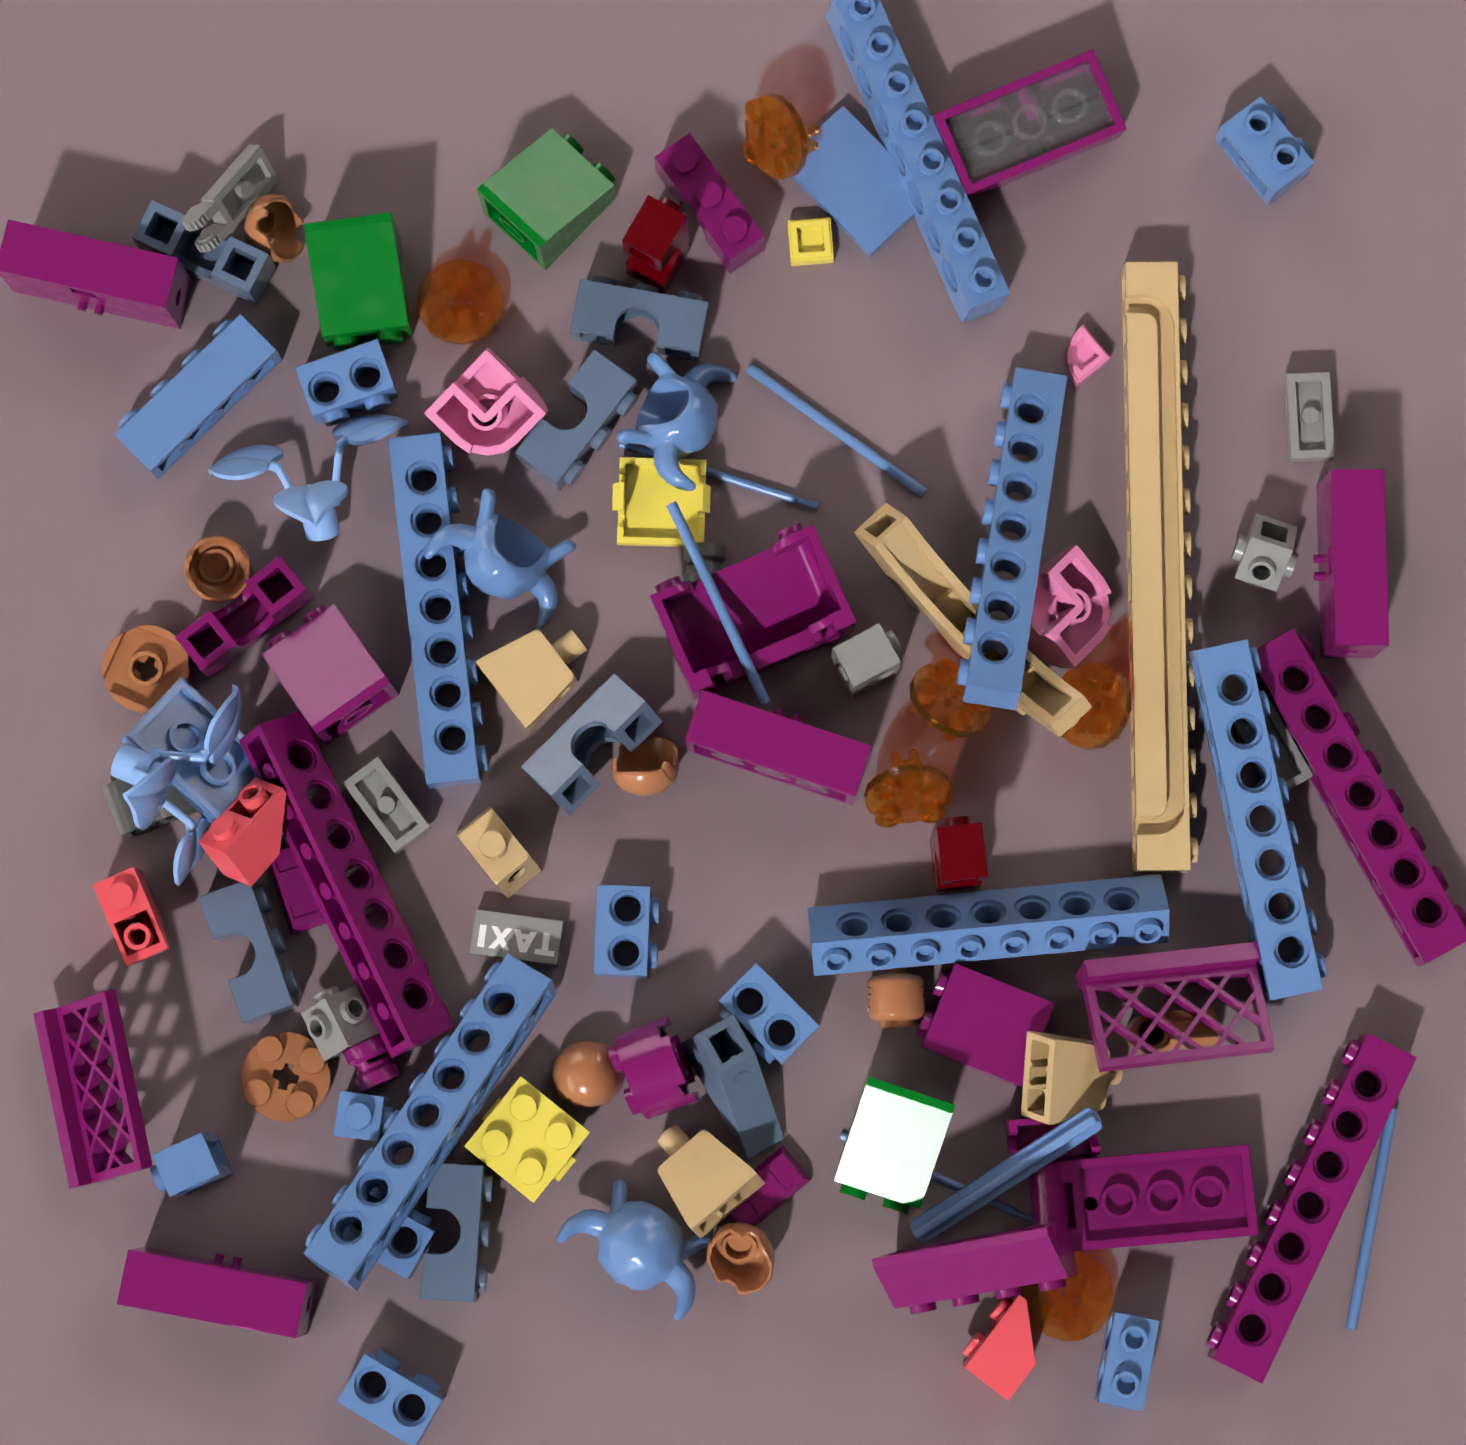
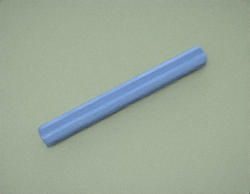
M1092 1107L1082 1109L914 1218L910 1223L914 1236L921 1243H927L1101 1131L1103 1123L1100 1116Z

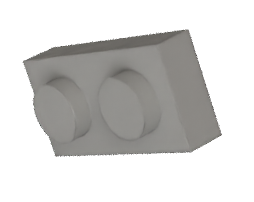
M1330 372L1286 374L1284 376L1289 462L1332 461L1335 458Z
M378 756L343 782V785L395 854H398L431 829V826Z

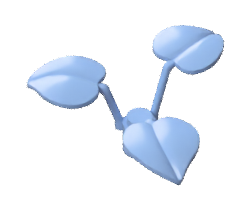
M363 414L351 417L348 421L338 424L332 430L333 437L338 439L335 445L332 481L326 480L306 486H293L282 465L277 462L284 457L283 450L272 445H251L228 453L208 469L209 476L213 474L217 478L226 480H244L258 476L267 470L275 472L285 488L273 497L275 507L285 514L302 521L307 540H328L340 533L335 507L341 505L340 501L348 494L347 485L340 482L344 449L349 444L361 446L378 441L399 428L408 426L409 423L407 419L387 414Z
M232 684V694L225 700L211 720L205 736L204 748L200 752L163 751L153 747L150 753L125 743L118 750L111 766V775L134 785L122 795L131 809L137 828L141 830L147 829L157 818L163 807L185 824L186 835L177 846L173 863L174 883L177 886L182 884L188 873L197 865L205 850L198 841L208 831L211 824L204 816L200 817L195 823L192 818L166 799V792L176 773V760L205 762L209 759V762L215 765L231 748L241 725L243 710L240 690L234 684Z

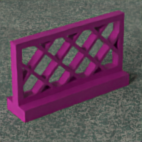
M1257 942L1084 960L1075 976L1078 991H1083L1099 1072L1273 1052L1275 1044L1257 967V962L1261 959ZM1247 977L1250 996L1244 1005L1222 989L1228 979ZM1222 980L1218 986L1211 981ZM1198 983L1211 993V996L1201 1009L1179 994L1185 984ZM1171 985H1179L1175 991L1169 987ZM1154 987L1169 998L1158 1014L1136 999L1142 989ZM1126 990H1135V992L1130 995ZM1111 992L1126 1004L1116 1018L1113 1019L1098 1007L1096 994ZM1216 997L1238 1012L1227 1028L1205 1013ZM1172 1002L1195 1017L1184 1033L1162 1018ZM1251 1002L1253 1004L1254 1012L1248 1008ZM1129 1007H1132L1152 1022L1141 1038L1119 1023ZM1241 1016L1258 1027L1260 1041L1246 1043L1231 1032ZM1198 1021H1201L1221 1036L1213 1047L1203 1048L1188 1037ZM1102 1023L1108 1026L1105 1033L1103 1032ZM1155 1026H1158L1178 1041L1171 1051L1160 1053L1145 1042ZM1112 1030L1134 1045L1128 1056L1109 1058L1105 1040ZM1226 1039L1231 1045H1222V1043ZM1182 1044L1188 1048L1187 1050H1178ZM1138 1049L1145 1053L1143 1055H1135Z
M116 989L103 991L58 1008L34 1013L69 1189L109 1181L119 1176L153 1167ZM101 1006L105 1017L104 1025L98 1020ZM93 1034L99 1039L96 1051L90 1046ZM110 1052L114 1060L113 1069L107 1064ZM102 1078L109 1084L106 1095L99 1089ZM119 1096L122 1098L123 1114L116 1108ZM111 1122L118 1128L115 1140L108 1133ZM128 1140L132 1146L134 1160L125 1152Z

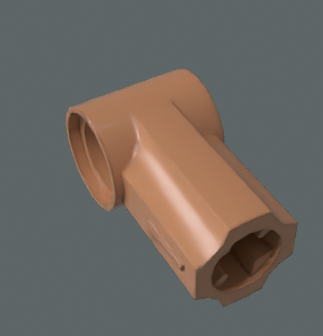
M1214 1006L1208 1007L1205 1013L1218 1022ZM1184 1009L1166 1011L1162 1016L1163 1019L1183 1033L1195 1018ZM1143 1015L1136 1016L1129 1022L1127 1029L1140 1038V1025L1144 1021L1150 1020ZM1198 1021L1188 1037L1202 1047L1214 1046L1218 1041L1219 1034L1201 1021ZM1156 1026L1159 1031V1038L1154 1045L1150 1046L1159 1052L1172 1050L1178 1041ZM1127 1041L1129 1046L1133 1049L1134 1045ZM1182 1044L1179 1049H1187V1047ZM1138 1049V1053L1145 1054L1140 1049Z

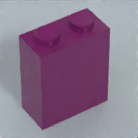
M956 963L952 965L950 972L942 969L932 993L940 997L934 1013L925 1011L916 1034L924 1038L920 1048L1016 1087H1022L1027 1031L1044 1033L1055 1003Z

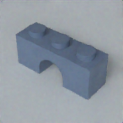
M151 200L132 237L139 249L178 257L189 274L255 305L258 304L276 269L268 253L229 236L228 240L221 242L216 249L208 253H200L194 243L203 229L200 228L195 232L187 231L181 222L184 214Z
M592 276L591 281L580 279L570 328L574 340L615 347L617 334L622 324L631 318L641 317L652 321L659 330L656 342L659 355L700 362L709 316V302L702 301V296L687 291H678L676 296L659 293V288L642 283L634 284L633 288L616 285V280L604 276Z
M595 349L568 383L570 393L581 400L587 407L584 420L572 429L563 430L552 426L542 418L515 451L520 463L558 491L562 489L565 483L572 486L578 480L586 467V464L582 461L592 448L598 452L605 445L612 434L609 426L618 415L625 417L639 398L635 394L638 390L636 379Z
M614 673L594 691L593 695L573 715L563 722L562 726L541 747L533 752L521 768L567 814L571 815L601 785L589 772L588 765L593 752L605 743L618 742L632 753L663 721L642 697Z
M238 882L200 896L199 900L213 939L223 941L234 936H245L251 941L255 949V960L251 969L242 976L228 980L242 1023L252 1024L298 1007L295 996L302 994L301 987L294 970L286 971L281 954L286 953L287 948L278 927L272 929L266 913L272 911V905L265 887L257 888L256 882L252 887Z
M443 1163L428 1185L426 1208L444 1209L451 1212L460 1224L461 1234L458 1243L449 1252L423 1253L420 1299L476 1302L478 1300V1292L486 1293L488 1266L480 1265L481 1247H489L491 1221L483 1220L484 1202H492L494 1176L486 1175V1165Z

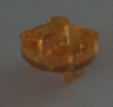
M768 93L751 99L745 104L746 141L743 144V153L746 160L751 165L758 164L759 168L771 178L784 180L798 175L806 163L807 154L813 152L819 146V143L810 139V137L817 134L820 127L813 123L803 124L802 118L793 104L782 95Z
M462 259L441 263L430 271L419 288L417 300L421 321L432 337L445 343L457 345L478 342L492 335L502 317L504 304L500 284L491 271L475 261ZM467 299H472L473 303L467 305L465 301ZM450 300L456 301L453 306L448 304Z
M940 658L936 664H927L918 669L909 685L910 698L913 705L909 711L914 715L919 713L931 726L945 733L943 738L951 743L955 737H973L983 731L991 717V706L962 702L965 686L957 685L959 666L951 659Z
M1099 662L1083 665L1079 669L1073 668L1068 670L1062 679L1083 694L1092 708L1080 718L1074 727L1067 730L1061 737L1065 738L1071 745L1087 750L1104 748L1114 740H1119L1120 733L1127 725L1132 709V692L1126 677L1117 668Z
M916 749L909 751L908 760H902L900 752L893 751L891 768L876 775L867 784L864 798L868 811L875 816L876 824L881 827H893L899 823H913L917 821L935 823L945 817V808L951 802L953 788L949 776L943 771L922 764Z
M1075 1251L1074 1255L1078 1274L1065 1278L1067 1286L1063 1287L1065 1293L1062 1296L1057 1294V1289L1040 1291L1038 1283L1026 1285L1024 1288V1298L1027 1300L1028 1313L1033 1324L1047 1336L1062 1341L1083 1340L1098 1332L1108 1320L1114 1302L1112 1282L1105 1269L1092 1257ZM1075 1296H1079L1081 1300L1077 1305L1073 1303Z

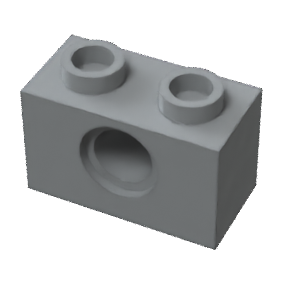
M878 623L833 647L830 661L852 699L897 675L901 663L900 660H902L901 654L904 652L894 632L889 630L885 633L881 624Z

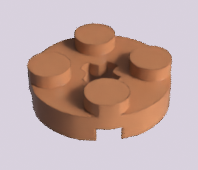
M154 625L137 626L138 628L116 636L104 653L101 667L106 686L113 699L123 707L142 714H146L181 676L189 684L192 677L191 657L176 640L175 635L164 628ZM149 658L155 659L154 667L158 669L157 675L149 677L147 681H141V673L136 670L137 664L139 662L147 663Z
M281 1032L263 1037L250 1050L242 1067L241 1083L245 1099L258 1113L272 1120L289 1122L310 1115L325 1102L331 1089L332 1070L329 1062L323 1060L314 1040L297 1033ZM286 1064L293 1065L292 1073L298 1075L299 1079L297 1084L290 1083L287 1086V1090H283L280 1088V1080L275 1078V1073L277 1070H283Z

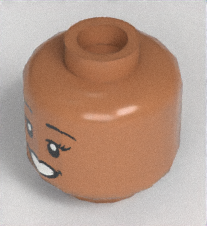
M908 967L881 970L882 974L870 977L867 981V1006L870 1019L879 1022L880 1029L915 1027V1020L923 1018L926 1011L923 978L918 974L908 973Z

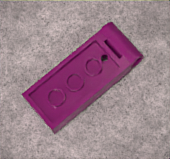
M1249 1145L1053 1161L1029 1176L1034 1226L1067 1220L1074 1251L1258 1235ZM1089 1197L1095 1200V1206L1091 1210L1085 1207V1200Z

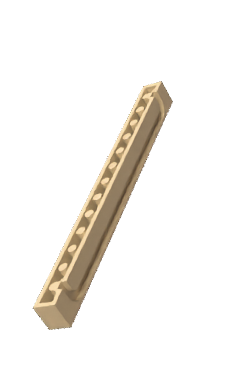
M1125 262L1121 271L1132 874L1187 873L1191 870V863H1197L1198 860L1197 836H1190V819H1196L1197 796L1196 792H1189V775H1195L1196 752L1195 748H1188V731H1194L1195 708L1194 705H1187V688L1193 687L1194 675L1191 661H1186V644H1192L1193 620L1192 618H1185V601H1191L1192 576L1191 574H1184V558L1191 556L1190 531L1183 530V514L1190 513V489L1183 488L1182 472H1188L1190 454L1189 446L1182 445L1181 429L1188 428L1189 410L1188 403H1181L1180 386L1187 385L1188 379L1187 360H1180V344L1186 343L1187 322L1186 318H1179V301H1185L1186 279L1185 275H1178V262Z

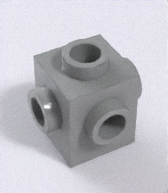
M1255 514L1247 536L1238 535L1231 555V559L1238 561L1235 579L1244 581L1255 588H1266L1277 592L1282 577L1290 578L1297 562L1298 553L1293 552L1298 527Z
M337 985L316 994L313 997L316 1004L301 1013L307 1030L324 1061L339 1056L349 1048L379 1034L357 986L341 992Z

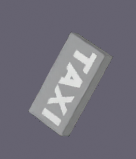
M476 909L469 953L504 958L508 953L520 961L558 966L564 921Z

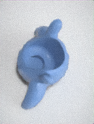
M653 351L648 355L647 361L651 369L659 377L650 389L639 411L635 429L626 428L620 430L616 438L621 443L641 444L654 451V465L660 477L677 489L694 491L696 488L695 483L682 472L678 460L702 450L710 443L717 429L718 405L714 397L706 389L707 385L713 382H734L737 380V376L729 369L718 364L703 363L691 368L682 377L673 371L662 356Z
M486 488L482 492L476 525L472 526L462 523L446 525L429 540L425 548L424 557L431 559L437 552L446 547L454 546L463 549L466 574L472 584L481 592L492 597L511 600L519 597L524 592L530 591L538 599L539 613L536 626L538 629H542L552 619L558 602L555 583L546 573V569L576 549V544L568 539L549 548L543 541L519 524L503 515L494 513L495 492L492 489Z
M615 1180L613 1183L610 1212L588 1209L569 1217L562 1225L557 1235V1242L562 1244L578 1233H587L597 1237L599 1245L598 1260L603 1270L616 1283L626 1285L633 1290L652 1289L658 1283L665 1282L674 1290L677 1299L674 1319L678 1321L684 1318L691 1309L696 1291L693 1274L683 1261L707 1247L709 1237L705 1235L700 1239L696 1235L686 1241L680 1225L673 1217L650 1203L626 1201L627 1184L624 1180Z

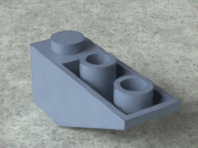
M734 1014L680 1043L746 1160L784 1139L756 1053Z

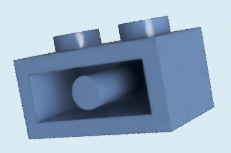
M1260 96L1221 125L1214 140L1266 205H1269L1305 178L1312 169L1314 161L1311 159L1313 154L1307 143L1300 137L1294 138L1285 127L1286 120L1282 112L1274 104L1268 105Z

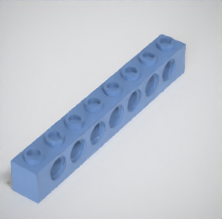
M832 0L826 19L879 139L888 150L914 209V218L961 324L1001 309L1010 295L1009 288L881 1Z
M1016 367L1012 383H1003L999 408L1007 409L1006 422L998 420L993 445L994 447L1001 448L1000 460L992 459L987 484L996 487L994 499H985L981 524L989 525L988 538H979L975 564L983 565L981 578L973 577L969 604L977 605L975 618L967 617L963 644L971 645L969 659L961 658L957 676V685L965 686L962 702L1014 711L1017 708L1022 689L1067 376ZM1031 416L1038 422L1028 423L1020 417ZM1025 454L1032 460L1028 462L1020 461L1014 455ZM1013 492L1020 493L1026 497V500L1017 501L1008 494ZM1007 531L1014 532L1021 539L1009 540L1002 533ZM1007 571L1015 579L1003 580L996 575V572ZM992 611H1002L1008 615L1009 619L1003 621L996 620L989 613ZM986 651L998 652L1003 657V660L991 661L983 653Z
M440 432L389 438L390 463L426 785L430 789L482 783L481 771H489L486 745H478L476 728L484 727L481 701L473 702L471 686L479 684L476 658L468 659L467 642L474 641V630L471 615L464 616L462 599L469 598L467 574L466 572L459 573L457 556L464 555V550L451 546L437 552L432 558L444 559L446 561L445 571L437 577L426 576L423 568L429 559L424 557L425 548L435 533L424 534L419 531L420 521L428 515H436L441 518V526L436 531L438 532L446 525L453 524L452 513H460L457 487H449L447 471L455 470L452 444L444 445ZM422 473H432L437 477L436 484L428 491H418L414 488L415 479ZM438 600L449 602L451 604V611L445 619L433 620L429 618L428 610L432 603ZM439 644H453L456 647V653L450 662L441 664L433 660L434 649ZM446 686H456L461 691L459 701L451 707H444L438 704V694ZM451 729H460L465 732L466 736L463 746L454 751L445 749L442 744L445 733Z
M1248 639L1189 651L1251 942H1257L1261 959L1257 962L1264 998L1276 1000L1322 990L1321 978L1327 976L1326 965L1321 951L1315 952L1312 934H1317V924L1312 908H1306L1302 891L1308 890L1307 877L1303 865H1296L1293 848L1298 847V835L1294 822H1287L1283 804L1289 803V794L1284 778L1277 777L1274 764L1275 760L1280 759L1279 747L1275 735H1268L1265 717L1270 716V706L1266 692L1264 690L1259 691L1255 674L1261 672L1257 649L1255 647L1249 648ZM1229 675L1235 676L1242 685L1241 694L1234 701L1228 700L1221 691L1222 682ZM1238 719L1247 721L1251 727V736L1244 744H1238L1231 736L1232 724ZM1249 762L1256 764L1260 770V780L1251 788L1246 787L1240 778L1242 767ZM1257 806L1265 807L1270 815L1268 826L1261 831H1256L1251 826L1249 820L1252 810ZM1272 849L1279 857V865L1273 873L1266 875L1260 869L1259 858L1263 852ZM1283 893L1288 900V910L1283 916L1274 918L1269 912V901L1275 894ZM1293 937L1298 945L1297 954L1291 960L1283 961L1278 954V945L1284 938Z
M1161 874L807 908L814 976L1169 943L1170 909Z
M508 953L501 963H494L488 970L483 982L485 987L476 1000L472 998L465 1004L459 1015V1025L451 1037L447 1035L439 1042L433 1055L435 1060L426 1074L421 1072L414 1079L408 1091L409 1099L400 1111L397 1109L388 1117L383 1127V1133L385 1134L375 1148L370 1147L363 1154L357 1166L359 1172L349 1186L344 1185L338 1191L331 1205L333 1210L324 1224H317L307 1237L305 1243L307 1249L303 1254L314 1265L356 1292L558 993L550 978ZM503 1000L515 1002L513 1009L509 1013L504 1015L494 1013V1009L499 1002ZM480 1036L490 1038L489 1044L484 1050L480 1052L469 1050V1046L475 1038ZM454 1073L465 1075L463 1083L458 1088H444V1083L450 1075ZM430 1110L439 1111V1118L433 1125L429 1127L419 1126V1120L425 1112ZM406 1147L414 1149L413 1157L409 1162L403 1165L394 1164V1157L400 1149ZM379 1185L388 1186V1193L382 1201L377 1203L368 1202L369 1193L374 1187ZM352 1223L362 1224V1232L358 1238L353 1241H343V1232L348 1225Z

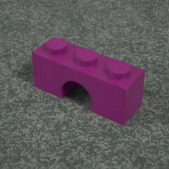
M690 132L654 156L656 173L681 206L684 203L694 215L704 232L706 242L729 274L765 250V235Z
M280 555L245 582L247 585L246 589L233 602L216 612L208 610L175 636L176 640L199 669L209 678L213 677L313 598Z

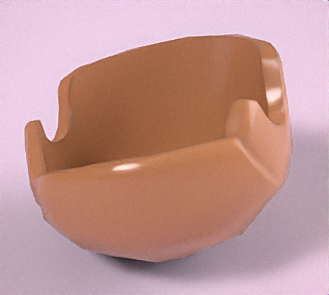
M273 193L261 196L254 200L246 213L244 222L245 242L268 253L273 262H292L304 248V244L296 237V231L303 224V220L293 210L292 202L284 195Z
M221 535L202 538L187 552L184 563V575L188 586L198 597L214 603L236 599L247 587L245 582L250 578V559L247 552L234 539Z
M647 737L632 753L621 744L618 759L616 760V757L612 758L613 779L619 788L630 794L651 796L661 793L678 776V747L670 739Z
M586 1040L568 1045L555 1058L551 1077L556 1093L563 1101H567L569 1105L575 1107L603 1106L609 1103L621 1090L624 1072L617 1073L614 1069L608 1053V1045L599 1041Z
M739 1221L719 1227L708 1242L706 1261L712 1273L715 1274V1279L718 1283L727 1282L736 1288L738 1294L745 1295L762 1290L772 1279L775 1252L771 1239L765 1232L758 1227Z

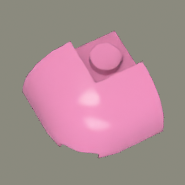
M488 348L449 386L424 414L454 444L469 454L472 452L489 456L499 453L503 454L515 446L548 412V408L542 397L524 376L520 378Z
M1077 544L1063 550L1039 567L1028 647L1047 663L1059 668L1076 667L1104 639L1112 627L1108 624L1111 612L1108 594L1112 592L1104 577Z

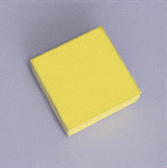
M830 217L787 221L791 266L834 263Z

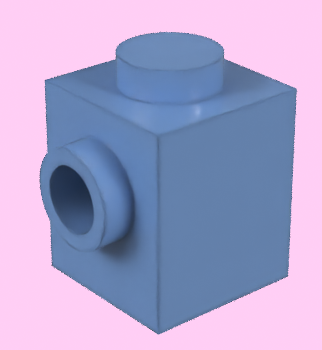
M340 1091L333 1136L379 1142L385 1134L383 1133L385 1122L395 1111V1107H389L390 1097Z

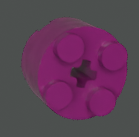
M667 1016L617 1035L615 1037L616 1045L608 1047V1053L614 1069L617 1073L624 1072L630 1087L624 1090V1095L633 1115L642 1113L647 1120L699 1100L698 1091L689 1093L688 1084L695 1082L694 1074L688 1057L680 1045L681 1040L678 1034L669 1037L665 1030V1027L673 1025Z

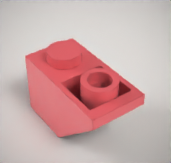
M255 777L240 791L238 797L224 813L213 821L208 831L198 841L224 876L252 887L279 856L287 795L283 787Z
M132 867L93 884L127 967L169 949L160 910L142 870Z
M1021 1295L1013 1296L1011 1299L1002 1298L989 1315L994 1322L984 1336L977 1331L962 1351V1354L967 1357L962 1365L1008 1401L1036 1365L1027 1300Z

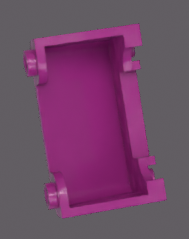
M801 523L789 526L777 533L779 540L772 545V548L711 574L758 674L851 633L855 628L857 621L814 525L804 529ZM676 576L656 585L657 593L650 595V599L692 699L698 700L701 690L716 693L748 679L701 578L694 582L690 580L681 582L680 577Z

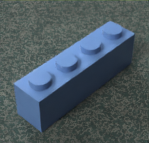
M241 314L234 320L227 319L221 323L212 335L214 339L203 350L196 349L191 352L181 364L183 369L171 381L169 379L161 381L150 393L151 400L140 410L133 409L120 421L118 425L120 429L114 435L157 479L166 473L282 361L277 350Z

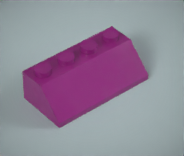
M1067 1220L903 1249L872 1259L873 1268L893 1307L896 1309L909 1306L910 1314L936 1310V1301L952 1299L953 1307L980 1302L979 1294L995 1291L996 1299L1023 1294L1022 1286L1038 1283L1040 1291L1063 1288L1067 1286L1065 1278L1078 1274Z

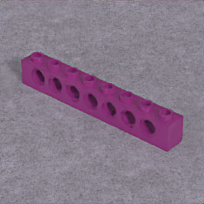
M1293 628L1258 647L1257 652L1260 659L1261 672L1255 674L1257 684L1261 690L1266 692L1268 700L1272 701L1313 775L1310 781L1416 966L1424 965L1466 942V913L1458 904L1453 906L1445 890L1449 886L1443 873L1437 866L1431 867L1423 854V851L1426 850L1425 842L1416 828H1408L1400 814L1404 811V807L1396 792L1392 788L1386 790L1378 774L1382 773V769L1377 758L1370 750L1364 751L1356 737L1360 734L1354 718L1347 711L1342 713L1334 699L1338 696L1334 683L1326 673L1320 675L1312 659L1316 658V654L1309 640L1304 635L1299 637ZM1285 670H1295L1301 674L1304 682L1302 690L1294 691L1285 686L1283 682ZM1307 708H1317L1324 714L1325 725L1323 729H1314L1307 724L1305 720ZM1330 746L1341 747L1346 752L1347 763L1344 768L1334 767L1328 761L1327 750ZM1352 784H1360L1367 789L1369 802L1366 806H1357L1351 801L1349 789ZM1374 823H1383L1390 829L1391 840L1388 845H1380L1372 838L1371 829ZM1397 861H1404L1411 866L1413 879L1409 884H1402L1395 878L1393 870ZM1421 899L1429 901L1435 908V918L1431 923L1422 922L1416 914V906Z
M301 711L257 725L239 742L256 777L283 787L287 793L282 831L390 1057L394 1058L435 1040L454 1028L449 1018L448 1009L440 1000L430 979L429 970L421 960L410 937L409 928L402 921L391 898V891L383 881L374 863L371 849L364 842L353 819L352 810L345 802L335 782L333 770L326 763L321 753L313 729L307 723Z
M1369 1033L1361 1034L1358 1040L1351 1038L1340 1060L1346 1066L1339 1080L1332 1078L1323 1094L1321 1102L1326 1104V1108L1320 1120L1314 1118L1310 1122L1303 1136L1302 1142L1307 1144L1301 1160L1294 1159L1287 1169L1283 1179V1183L1288 1185L1282 1200L1275 1199L1267 1211L1264 1219V1224L1269 1226L1262 1242L1255 1240L1248 1251L1244 1264L1250 1267L1243 1282L1236 1280L1228 1293L1225 1305L1229 1306L1230 1309L1224 1322L1216 1321L1209 1333L1206 1346L1211 1349L1207 1357L1263 1384L1417 1057ZM1362 1071L1371 1074L1375 1080V1090L1368 1097L1359 1094L1355 1087L1356 1077ZM1344 1111L1351 1113L1356 1120V1130L1349 1137L1342 1136L1336 1128L1337 1117ZM1324 1152H1330L1337 1160V1170L1328 1178L1322 1176L1317 1169V1159ZM1306 1192L1312 1193L1318 1200V1210L1310 1218L1303 1217L1297 1208L1298 1199ZM1292 1233L1299 1241V1250L1295 1256L1286 1259L1278 1250V1242L1284 1234ZM1273 1273L1280 1282V1289L1275 1297L1265 1299L1259 1292V1281L1264 1275ZM1254 1314L1260 1321V1332L1255 1338L1245 1340L1239 1332L1240 1321L1245 1316Z

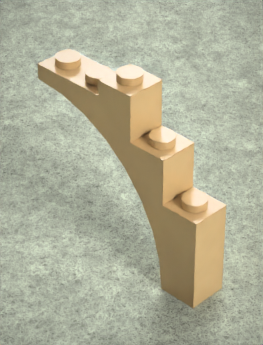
M885 503L854 532L904 599L931 620L957 654L969 659L971 645L963 644L967 617L975 618L977 605L969 604L971 592L937 555L908 517ZM1027 649L1022 689L1016 711L1022 716L1028 714L1055 735L1061 737L1067 730L1074 727L1092 706L1083 694L1060 678ZM986 651L983 653L991 661L1003 660V657L998 652Z

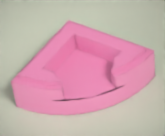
M1084 325L1072 337L1066 356L1068 374L1075 387L1083 383L1109 362L1111 358Z

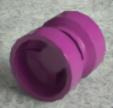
M380 1035L343 1052L348 1065L355 1067L358 1074L356 1083L361 1093L373 1090L402 1076L397 1063L390 1060Z

